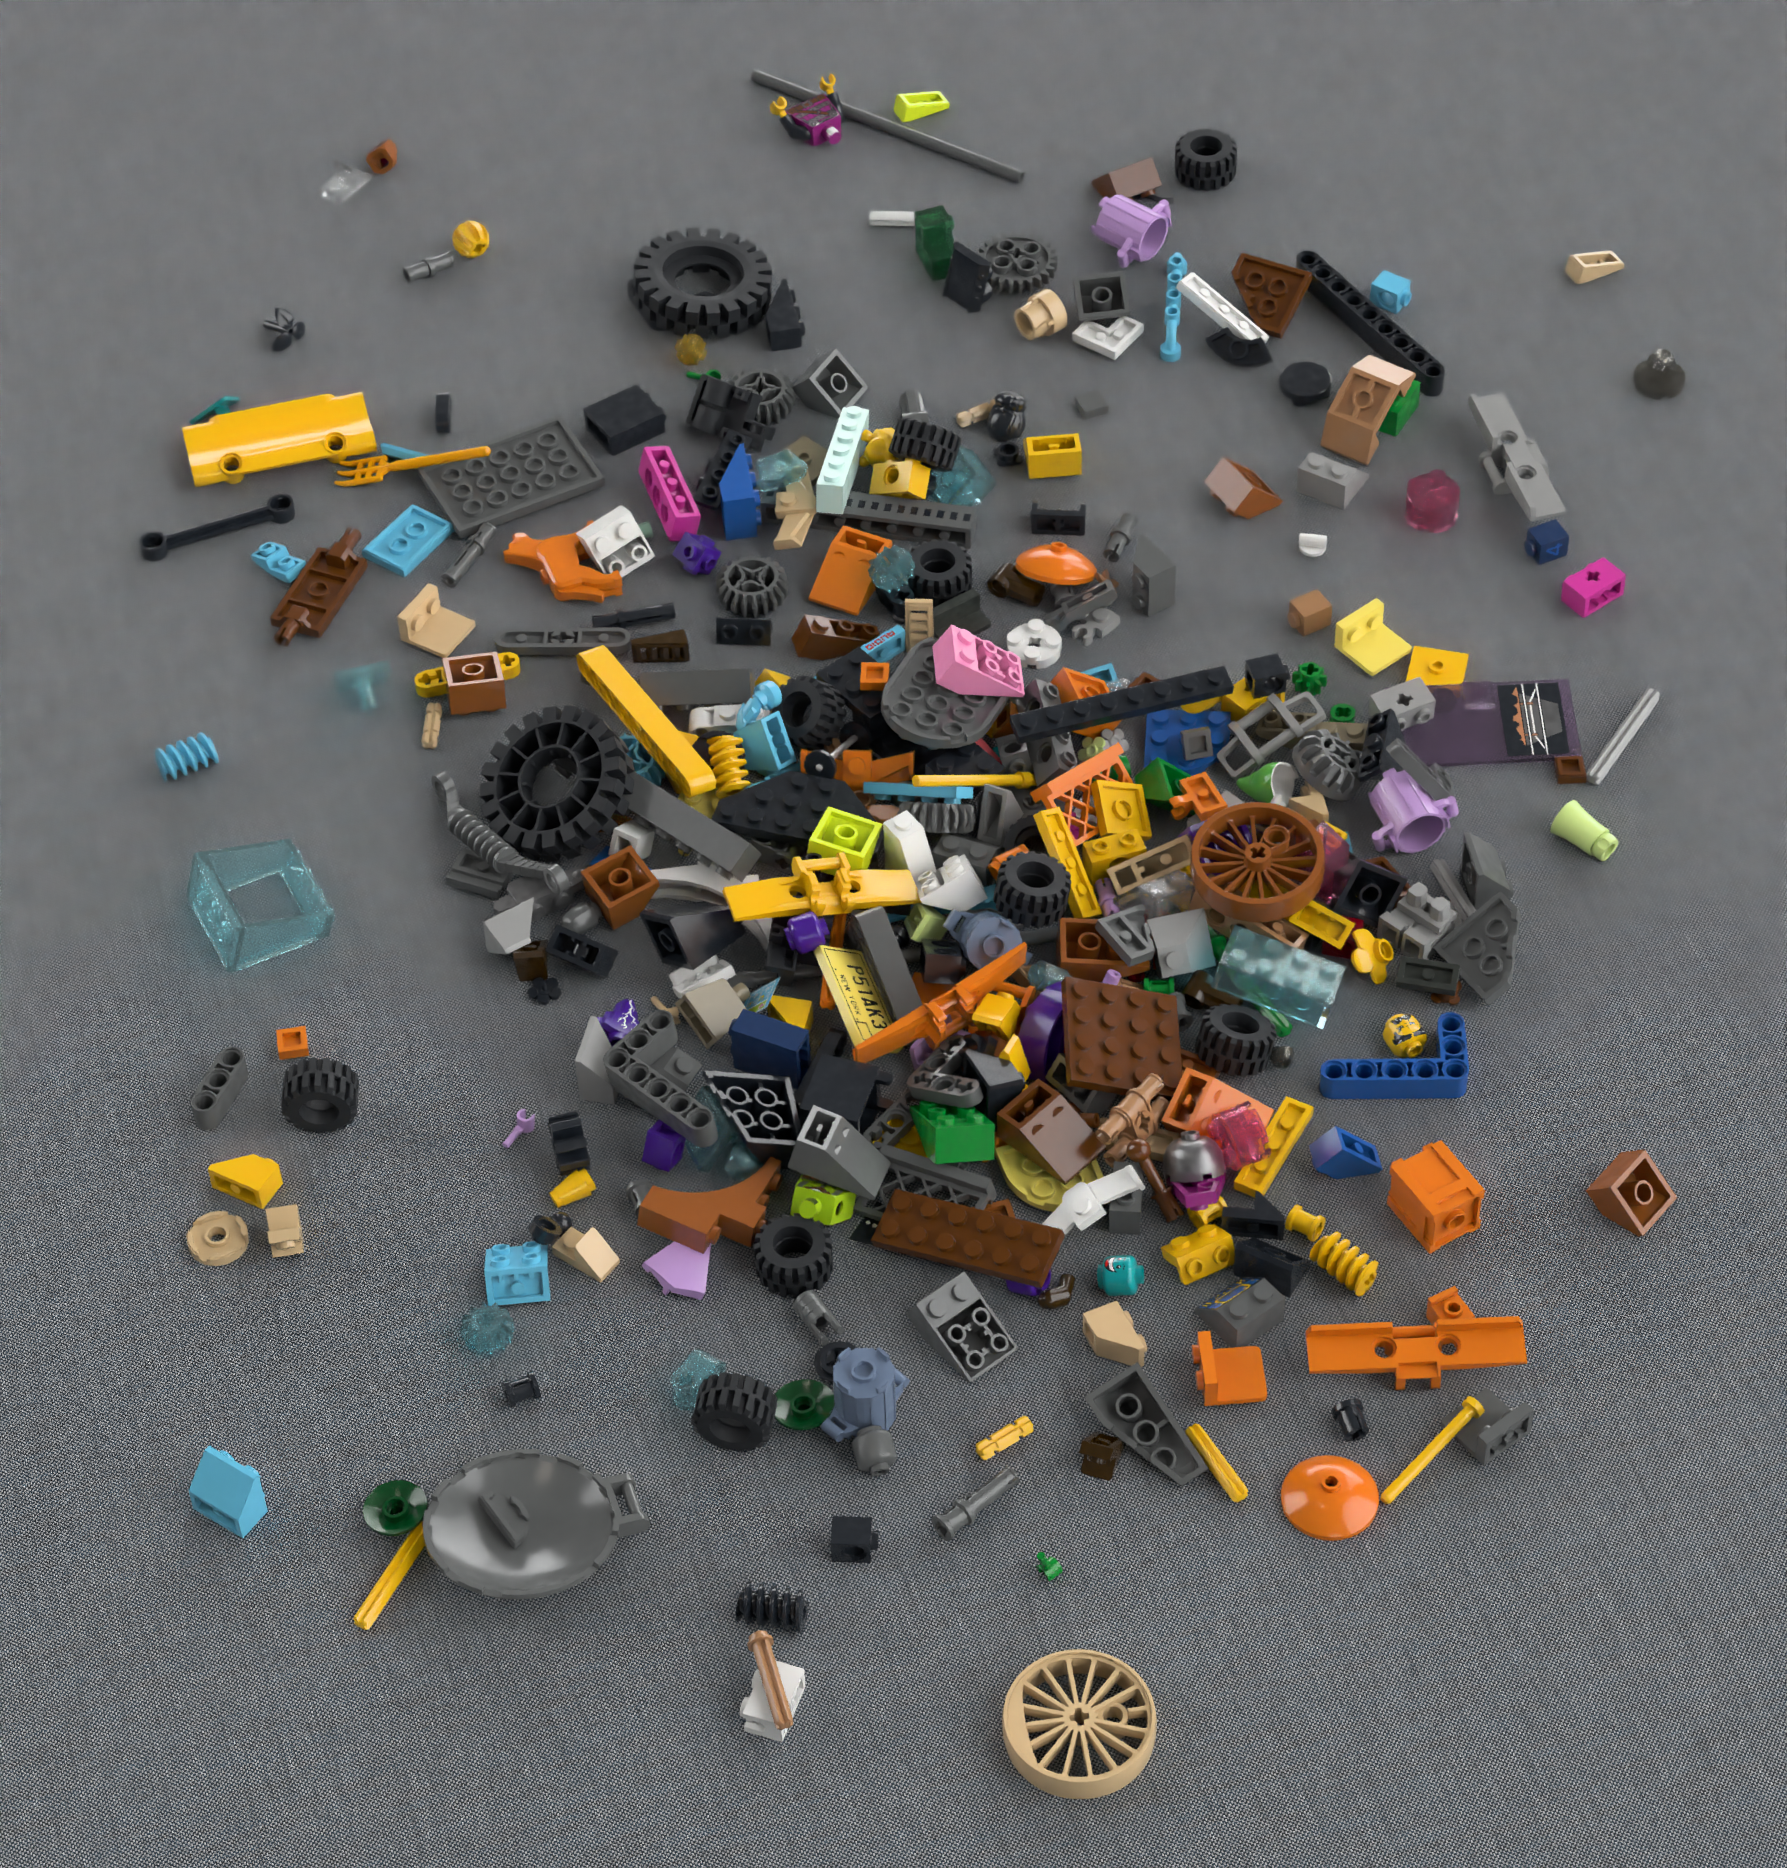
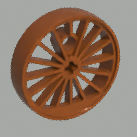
M1249 802L1225 808L1203 823L1193 840L1190 869L1198 894L1211 908L1225 916L1241 921L1269 922L1283 919L1299 912L1314 899L1324 877L1325 852L1318 831L1301 814L1273 803ZM1255 824L1270 825L1265 829L1261 841L1257 842ZM1250 825L1251 844L1248 845L1237 829V826ZM1228 830L1240 847L1219 834ZM1295 836H1298L1300 839L1303 840L1300 843L1290 846V841ZM1209 842H1213L1222 849L1226 850L1227 852L1208 848L1206 846L1209 844ZM1308 850H1311L1313 856L1293 857ZM1204 857L1220 862L1200 863V858ZM1314 867L1312 873L1295 868ZM1212 873H1222L1210 879L1206 875ZM1288 878L1302 881L1303 883L1299 886ZM1257 880L1259 898H1248L1254 881ZM1262 880L1274 897L1264 898ZM1230 881H1233V882H1232L1229 886H1227L1224 890L1221 889L1220 887H1218V886H1221V885H1223V884H1225V883H1228V882H1230ZM1247 881L1242 896L1234 895V893ZM1275 883L1279 884L1289 892L1282 894Z

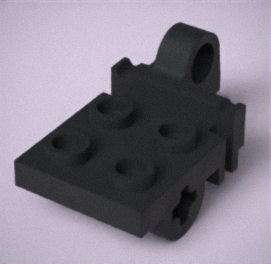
M706 374L701 375L685 421L686 424L721 438H725L728 430L751 437L753 440L750 449L761 452L765 440H773L776 428L754 421L762 395Z
M796 895V896H793V897H795V898H803L804 896ZM798 915L772 918L769 944L765 957L767 958L765 971L777 973L776 979L780 977L777 985L791 987L796 963L819 966L814 951L803 955L799 954L796 950L791 951L784 928L788 927L787 922L790 918ZM834 915L817 916L818 919L824 917L829 933H831ZM830 934L825 935V946L830 945Z

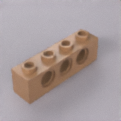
M1209 874L1207 877L1210 879L1215 877V875ZM1225 883L1218 887L1224 890L1229 884ZM1197 890L1188 908V911L1204 908L1207 925L1284 973L1299 959L1309 937L1307 932L1284 918L1269 922H1247L1225 916L1211 908L1200 897ZM1237 890L1234 893V895L1242 896L1243 894L1239 890Z

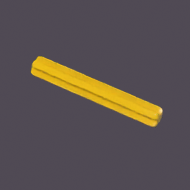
M423 1521L410 1532L355 1614L353 1620L357 1627L368 1630L424 1548Z

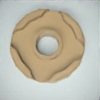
M226 1211L209 1212L197 1218L193 1222L190 1232L188 1230L186 1235L188 1249L193 1258L204 1265L210 1266L226 1265L237 1260L246 1251L249 1243L248 1229L245 1222L238 1215H229ZM218 1234L225 1236L221 1241L214 1242L210 1240Z

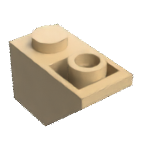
M1118 1301L1083 1313V1333L1097 1356L1130 1366L1136 1362L1141 1367L1144 1366V1352H1147L1145 1339L1141 1334L1137 1335L1133 1328L1131 1315L1127 1310H1122Z

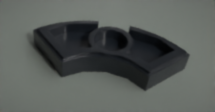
M1226 327L1205 339L1216 355L1236 366L1259 367L1274 361L1262 337L1253 340L1241 339Z

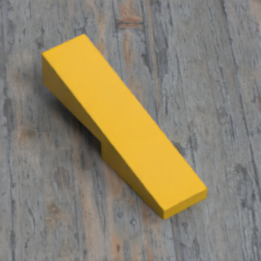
M1257 880L1254 881L1249 894L1250 898H1259ZM1262 880L1264 898L1274 897ZM1247 881L1244 883L1242 889L1240 890L1242 893L1245 889ZM1275 883L1282 894L1289 892L1279 884ZM1313 900L1299 912L1284 918L1340 950L1355 926V923Z

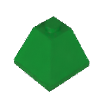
M1157 757L1140 771L1134 779L1136 784H1142L1146 803L1149 802L1161 809L1171 811L1174 808L1170 804L1169 799L1174 796L1184 795L1180 790L1179 780L1191 775ZM1193 809L1190 810L1187 817L1191 818L1196 814Z

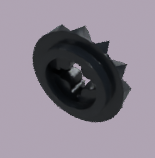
M843 1341L826 1344L815 1356V1373L820 1376L822 1382L828 1381L833 1386L835 1357H838L848 1347L851 1350L858 1347Z

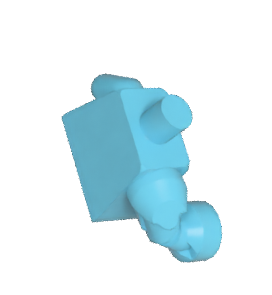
M767 680L754 688L753 699L750 698L746 704H742L736 719L737 731L734 732L733 736L743 738V743L741 744L745 749V760L747 761L745 768L747 770H756L759 774L765 777L770 776V778L788 771H799L801 773L800 761L793 764L797 760L780 712L776 711L756 720L761 708L766 711L780 705L782 701V693L778 685L773 681Z

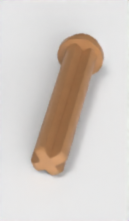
M756 1631L749 1636L748 1650L754 1653L775 1727L778 1730L790 1728L793 1725V1717L772 1651L773 1637L767 1631Z

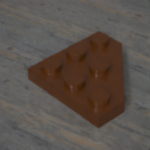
M1241 253L1231 273L1252 321L1267 335L1282 339L1313 279L1312 272Z

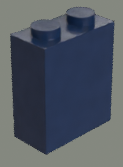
M743 1009L739 1017L732 1020L728 1031L732 1042L730 1054L733 1055L734 1068L750 1074L790 1077L792 1088L798 1089L811 1065L809 1030Z

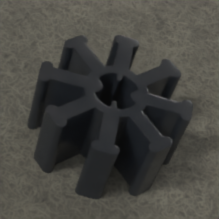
M578 1110L547 1116L552 1149L555 1152V1161L560 1176L569 1175L575 1169L578 1171L583 1168L591 1170L590 1158L586 1148L587 1142L583 1135L582 1122Z

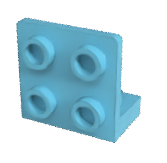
M530 1241L522 1246L510 1247L507 1244H498L492 1246L491 1249H486L484 1273L488 1306L550 1301L548 1244L541 1245L535 1241Z

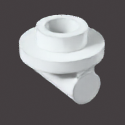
M1300 533L1299 550L1302 554L1309 557H1317L1326 551L1327 536Z

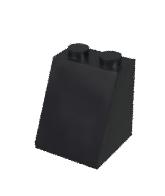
M705 901L648 909L639 913L662 963L690 970L696 969L746 934L742 925L743 921H734L729 907Z

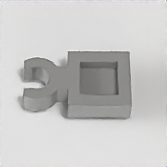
M1106 607L1098 608L1090 612L1086 618L1081 620V624L1073 628L1072 638L1075 640L1079 636H1083V645L1088 646L1092 643L1095 635L1102 639L1120 625V616Z

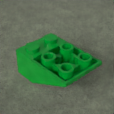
M924 1100L920 1101L919 1105H909V1111L926 1156L933 1163L946 1164L994 1160L995 1124L974 1106L961 1108Z

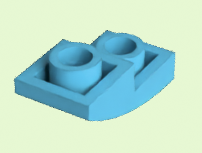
M271 541L262 544L259 550L250 555L252 560L262 569L286 583H291L295 580L307 564L305 560L290 556L286 546Z

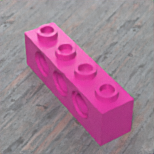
M644 447L638 472L669 541H680L685 532L696 535L701 514L670 447Z

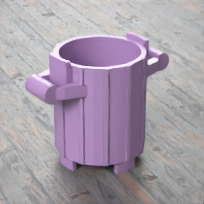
M1121 194L1114 195L1112 198L1105 196L1099 203V207H1102V210L1099 213L1096 226L1092 225L1091 230L1100 240L1120 249L1117 251L1120 267H1128L1129 263L1134 259L1139 262L1150 260L1160 250L1166 238L1168 227L1172 226L1169 202L1163 199L1154 208L1150 209Z
M1392 768L1382 773L1384 779L1378 782L1372 792L1368 793L1371 801L1370 804L1383 824L1382 828L1374 831L1371 835L1375 850L1381 852L1393 847L1396 853L1400 850L1401 852L1412 854L1426 850L1439 841L1445 832V828L1451 827L1449 819L1459 814L1455 797L1450 796L1446 799L1434 801L1432 796L1405 770L1396 772L1395 768ZM1387 835L1388 840H1384L1383 836Z

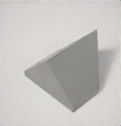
M984 784V790L977 798L979 816L977 839L1001 847L1005 842L1006 832L1010 830L1009 827L1015 824L1024 813L1012 791L991 784Z
M534 897L483 922L486 948L489 953L507 955L532 942L530 939Z

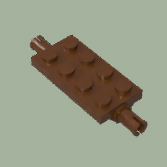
M348 527L339 542H335L329 549L318 546L270 617L271 626L280 628L274 635V641L278 645L282 646L283 644L284 647H288L296 633L321 638L368 568L367 559L357 557L353 553L354 547L362 538V534L358 529L354 528L351 532L352 527Z

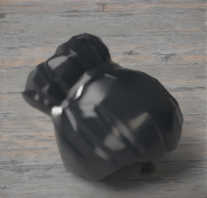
M1003 391L996 395L995 404L986 421L987 431L993 439L1001 442L1021 437L1026 427L1024 411L1027 409L1028 404L1024 395L1015 391Z

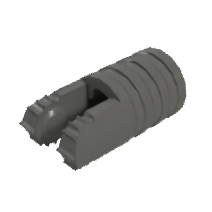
M814 1290L803 1292L793 1302L792 1307L822 1347L830 1343L828 1337L821 1332V1329L825 1328L829 1323L834 1332L840 1336L845 1332L844 1327Z

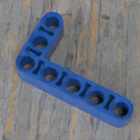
M1446 1012L1438 1018L1436 1032L1437 1058L1331 1059L1325 1061L1320 1069V1093L1328 1099L1460 1098L1466 1093L1469 1074L1466 1031L1463 1017L1455 1012Z

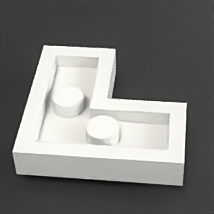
M1127 316L1119 317L1109 328L1087 320L1072 333V341L1115 360L1144 332V324Z

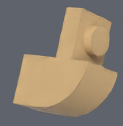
M298 1205L266 1209L269 1228L267 1233L273 1258L304 1253Z

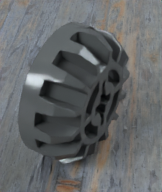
M1328 729L1311 730L1294 746L1292 757L1297 770L1315 790L1324 796L1337 801H1347L1365 783L1357 779L1361 761L1359 759L1360 752L1353 750L1349 746V740L1342 741L1339 733H1330Z

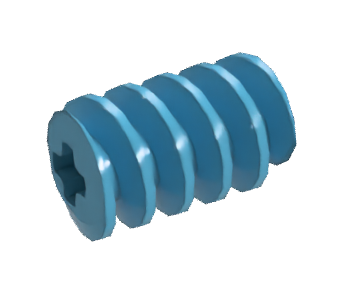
M202 732L197 733V741L192 736L187 737L186 744L182 740L176 741V749L171 744L166 745L165 752L161 748L155 749L156 763L165 782L167 781L166 774H170L174 780L177 779V770H180L184 776L188 775L187 766H191L195 772L198 771V762H201L205 768L209 767L208 758H211L216 764L219 763L211 738L209 736L206 737Z

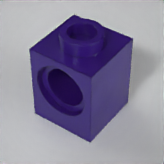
M659 1119L647 1131L642 1161L656 1169L669 1172L682 1159L686 1138Z

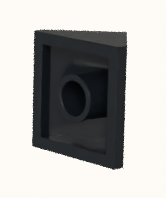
M1356 858L1334 872L1330 908L1332 911L1347 917L1362 919L1365 924L1378 928L1379 917L1386 911L1391 912L1408 878L1363 859Z
M1251 1238L1237 1242L1235 1246L1234 1275L1241 1278H1265L1283 1296L1290 1298L1309 1268L1311 1261L1260 1239Z

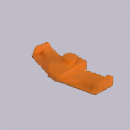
M801 749L800 770L801 773L805 774L807 773L804 768V761L806 756L812 752L807 749ZM843 750V760L834 759L837 765V772L833 779L845 781L853 792L863 790L864 782L899 783L912 780L915 775V751L872 761V750Z

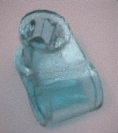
M788 449L762 457L755 462V468L759 474L757 489L763 492H773L786 485L799 482L807 474V464Z
M701 1349L693 1350L687 1360L671 1377V1384L675 1389L673 1393L675 1406L682 1410L694 1409L702 1381L708 1379L710 1375L725 1373L726 1363Z

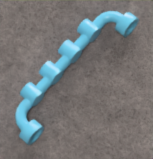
M1180 252L1173 253L1167 261L1168 276L1164 319L1166 342L1160 346V357L1166 362H1175L1181 357V345L1176 342L1177 326L1180 324L1181 292L1175 287L1187 273V261Z

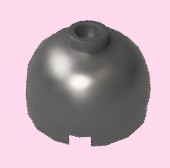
M1199 1131L1182 1132L1181 1138L1172 1141L1164 1153V1178L1170 1177L1171 1182L1187 1183L1203 1181V1176L1212 1173V1179L1225 1173V1163L1221 1148L1213 1139L1207 1136H1200Z

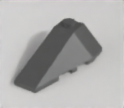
M1138 1362L1084 1397L1104 1427L1181 1487L1209 1470Z

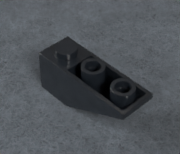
M786 278L782 279L766 314L767 337L772 352L802 347L801 337L805 336L804 322L799 321L801 319L799 305H794L796 303L794 288H789Z

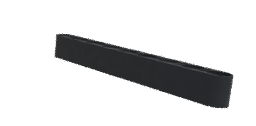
M1304 250L1297 254L1296 268L1312 272L1313 279L1307 291L1385 361L1414 372L1416 374L1414 380L1421 382L1420 392L1429 397H1436L1442 394L1445 367L1316 252Z

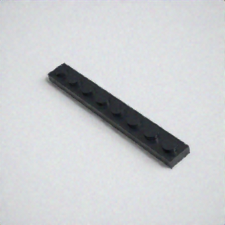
M1222 665L1010 715L1009 723L1018 744L1232 694L1234 686L1225 666Z

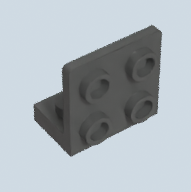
M1485 1388L1473 1397L1481 1403L1485 1412L1479 1418L1473 1417L1453 1437L1483 1466L1529 1434L1534 1415V1409L1526 1402L1516 1409L1509 1408L1488 1388ZM1461 1405L1441 1420V1426L1445 1428L1463 1409V1406Z

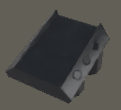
M958 241L954 242L942 297H948L968 310L967 313L980 312L982 304L993 296V290L988 283V280L993 277V271L990 267L991 262Z

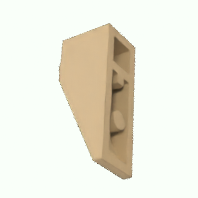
M1187 834L1108 868L1107 872L1118 896L1125 895L1190 865L1191 842Z

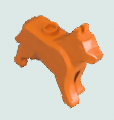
M587 521V524L583 528L587 527L594 521ZM577 532L554 536L545 540L532 539L525 533H515L512 535L513 541L508 544L509 549L503 551L505 563L521 565L538 571L543 585H549L554 597L559 601L587 600L603 603L604 597L623 595L622 577L618 570L613 571L611 574H603L590 567L579 566L580 561L590 557L576 535Z

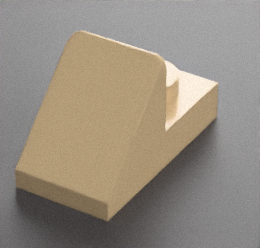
M1305 780V786L1300 788L1301 796L1290 798L1288 808L1301 814L1308 821L1315 818L1319 824L1323 821L1328 822L1329 813L1323 794L1315 790Z
M570 1227L552 1246L553 1255L600 1283L620 1263V1258L594 1227L590 1228L586 1234Z

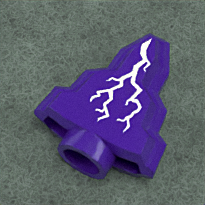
M623 999L614 1006L613 1011H606L603 1017H597L612 1047L640 1023L637 1020L638 1013L633 999Z

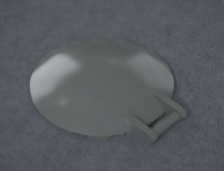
M512 1449L474 1459L461 1466V1472L454 1475L451 1479L445 1478L431 1495L432 1500L424 1512L423 1537L425 1547L433 1563L446 1577L459 1586L484 1596L521 1600L549 1596L581 1583L604 1564L612 1553L618 1538L643 1533L650 1528L651 1523L648 1515L642 1511L635 1491L636 1482L632 1474L623 1473L603 1478L600 1474H593L584 1468L583 1462L561 1453L558 1457L541 1454L540 1449ZM488 1492H495V1494L508 1497L512 1495L524 1504L529 1514V1529L523 1543L516 1549H513L478 1502L479 1495ZM623 1495L630 1513L629 1515L622 1516L616 1496Z

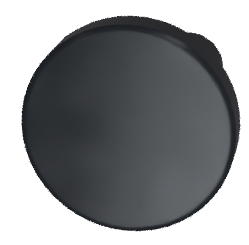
M1308 361L1295 362L1286 366L1280 373L1279 388L1287 398L1292 400L1293 405L1297 407H1304L1310 402L1326 399L1330 396L1332 377L1330 372L1320 364Z

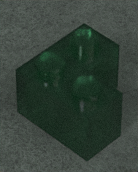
M943 205L914 212L915 252L932 282L946 279L952 247L955 242L952 235V229L955 227L953 216L946 212Z

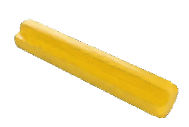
M1196 1423L1189 1426L1185 1430L1187 1437L1232 1501L1238 1503L1248 1496V1489L1199 1424Z

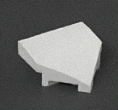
M714 955L694 970L681 967L670 973L669 977L673 983L672 989L675 995L681 998L689 991L721 978L728 980L735 976L736 973L731 964L723 959L719 960L717 955Z

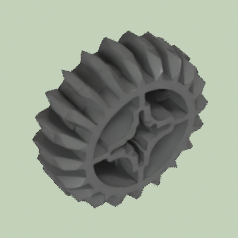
M763 367L760 370L751 368L750 372L742 371L740 376L734 375L733 381L728 382L762 395L754 421L768 426L771 422L779 424L780 418L787 419V414L792 413L794 402L796 401L795 392L792 389L793 383L789 380V376H783L782 371L775 373L773 368L769 370H764Z
M748 554L747 558L738 556L736 561L729 560L727 566H721L720 573H717L715 589L718 600L725 607L726 611L732 610L734 615L742 613L744 618L747 615H753L756 618L757 614L762 613L766 616L768 610L776 612L777 606H783V601L787 598L789 582L784 567H781L778 561L772 562L770 556L762 559L760 554L757 557H751Z
M903 802L899 805L898 815L907 810L924 827L925 832L969 833L973 831L975 814L974 807L970 804Z

